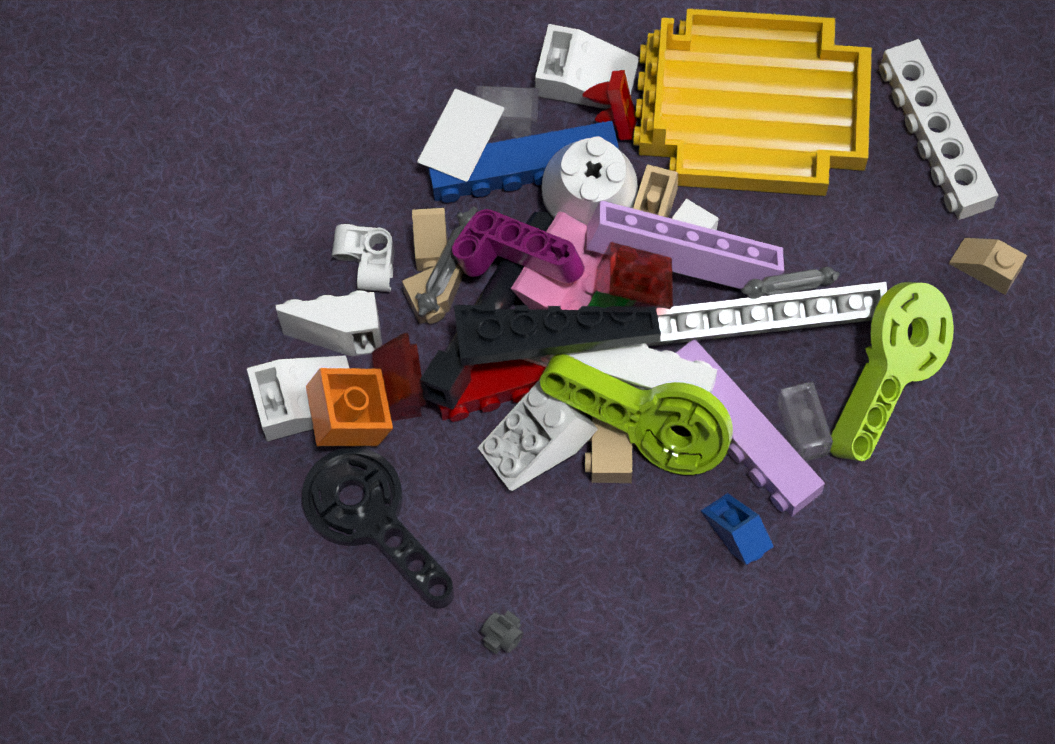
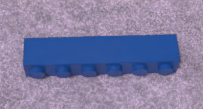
M607 121L488 143L467 182L428 167L435 201L442 200L443 202L450 203L457 201L460 196L473 194V196L482 197L488 195L493 190L504 188L506 191H514L521 188L522 185L530 183L542 185L543 174L548 162L556 152L570 143L592 137H601L619 149L613 122Z

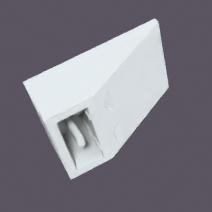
M548 24L535 77L536 96L604 109L610 108L611 105L592 102L583 97L582 94L598 83L610 81L612 71L625 70L631 94L639 57L579 29Z
M354 291L347 296L339 297L323 295L316 300L301 301L293 299L284 302V304L276 305V311L284 335L351 357L383 352L379 315L374 292Z
M346 355L280 359L247 368L261 425L267 441L314 429L306 385L319 368H349Z
M539 380L479 445L478 449L508 489L513 491L576 454L598 428L585 412L546 394L541 389Z

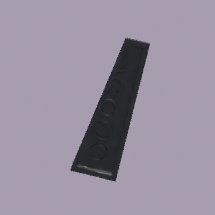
M454 305L461 366L661 341V330L656 307L581 306L579 310H563L561 306H548V310L528 309V305H515V309H496L495 305Z

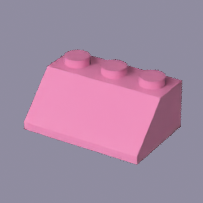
M558 212L546 232L573 243L585 266V271L577 281L565 283L524 267L511 290L525 305H528L529 309L548 310V306H561L563 310H579L581 306H588L598 286L604 281L618 258L586 250L587 225L564 212Z

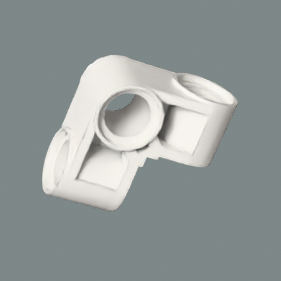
M350 224L336 226L331 258L359 262L358 289L391 292L389 282L390 278H393L394 246L390 233L383 228L359 227ZM378 243H383L387 245L381 251H375L372 249V247Z

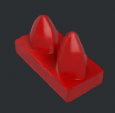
M625 70L612 71L610 81L598 83L590 87L582 96L595 103L611 105L610 108L601 111L595 117V121L598 123L612 121L614 130L618 131L619 139L629 140L633 137L637 120Z

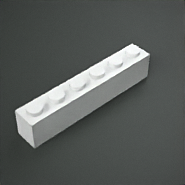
M645 343L564 353L640 390H649L664 383L683 382L699 386L712 394L716 382L717 369L712 368L710 364L700 360L693 362L680 358L675 352L668 350L660 352L649 348ZM554 355L524 358L522 360L546 367Z

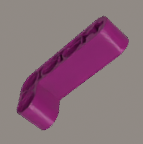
M489 209L476 212L452 246V253L464 273L473 277L483 274L497 255L565 283L577 281L585 271V266L573 243Z

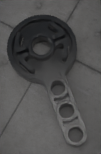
M358 447L338 449L318 460L308 472L302 489L304 512L312 528L324 539L338 545L359 546L370 544L377 547L429 606L442 609L450 605L454 599L451 577L398 520L402 508L403 494L400 479L391 463L374 451ZM350 463H351L352 466H357V467H360V468L365 469V471H364V470H361V469H359V468H356V467H350ZM349 485H357L365 491V494L358 504L346 505L339 499L341 491ZM329 527H332V528L335 529V530L344 532L345 534H348V535H344L343 533L336 532V531L330 529ZM398 536L403 539L402 544L398 547L386 545L387 540L391 537ZM415 560L425 563L424 568L417 572L409 570L408 565ZM437 584L448 588L441 596L432 595L429 592L430 589Z

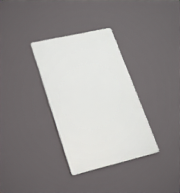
M455 89L417 162L467 182L504 111V107Z

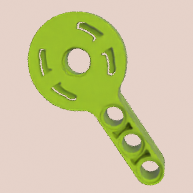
M921 282L899 283L890 288L877 304L871 323L872 346L865 348L869 363H866L830 437L829 449L833 456L856 461H866L869 459L905 385L911 381H922L930 378L945 363L953 341V317L946 298L934 286ZM911 323V324H912V328H913V332H912V336H911V338H910V340H909V339H908V327H909V324Z
M566 354L552 356L540 378V387L546 394L626 433L628 432L630 443H635L640 452L650 462L666 471L682 475H695L707 472L724 459L733 436V424L727 409L717 397L699 386L683 382H670L649 390H640ZM671 426H683L690 431L692 436H680L671 429ZM653 434H654L663 444H661V443L653 436ZM682 453H689V454L701 453L702 456H700L699 454H698V455H687V454H682Z

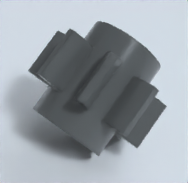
M509 610L504 616L498 612L493 613L481 629V633L485 635L483 639L485 641L484 646L496 655L501 649L507 653L513 651L524 635V632L519 629L521 627V619Z

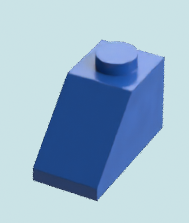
M725 494L701 510V513L732 555L747 565L752 561L760 559L765 552L774 547L760 516L730 494Z

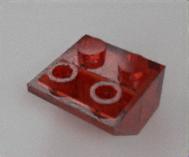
M610 242L597 266V291L671 310L673 306L672 258Z
M402 333L372 351L374 369H381L391 421L421 417L420 406L427 405L420 383L422 373L417 343L410 344L408 333Z

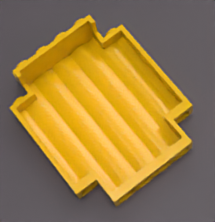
M687 9L686 21L680 20L679 35H673L674 18H661V30L654 29V33H648L647 45H641L640 63H645L646 66L645 72L639 71L638 90H642L644 93L643 99H637L636 118L642 119L641 127L635 126L633 145L640 146L639 155L670 157L669 170L678 172V186L826 196L829 185V168L865 170L869 147L872 48L834 45L835 18Z

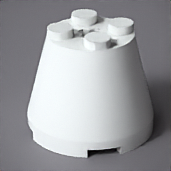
M601 137L583 139L561 148L550 159L543 174L542 198L548 213L553 219L558 212H564L583 224L588 225L600 201L633 208L637 197V177L631 162L617 147Z

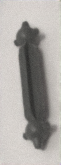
M474 206L468 212L457 213L456 217L459 219L460 226L452 231L426 283V292L423 294L418 292L415 296L418 299V315L420 317H423L432 310L437 312L440 308L437 305L436 297L444 292L458 264L452 253V246L469 220L477 212V208Z
M822 267L819 271L809 269L764 277L762 280L751 279L744 285L741 291L751 298H759L763 294L767 296L817 288L820 284L829 286L837 280L840 274L831 267Z

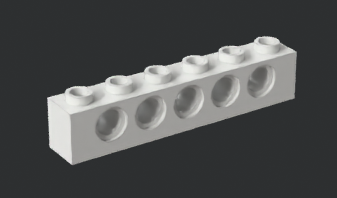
M917 39L885 50L882 63L879 65L881 77L885 82H890L893 88L892 97L894 103L898 108H903L906 114V127L910 133L915 132L919 140V153L923 159L928 158L932 166V179L937 186H942L945 192L944 202L949 212L954 211L958 220L992 209L998 194L920 40ZM904 77H911L915 81L906 80ZM918 102H922V103H925V104L928 105V106H927V107H923V106L918 105L917 103H918ZM930 128H936V129L940 130L941 132H940V133L933 132V131L930 130ZM942 154H950L954 159H948ZM956 180L965 181L968 185H960Z

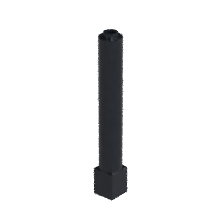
M533 212L525 224L546 232L554 219L548 212ZM503 258L474 305H495L496 309H510L518 297L511 290V287L525 266ZM457 332L444 352L438 350L420 379L424 399L452 410L471 382L470 372L474 365L461 366Z

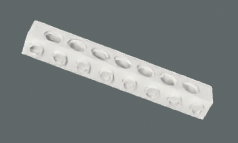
M886 282L761 296L759 298L658 308L657 315L661 330V341L645 344L647 346L691 342L694 338L696 341L871 321L877 304L887 292Z

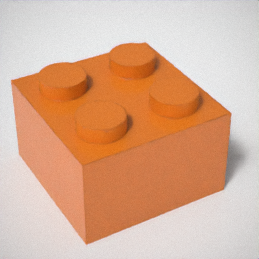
M319 368L306 385L317 446H378L393 429L381 369Z

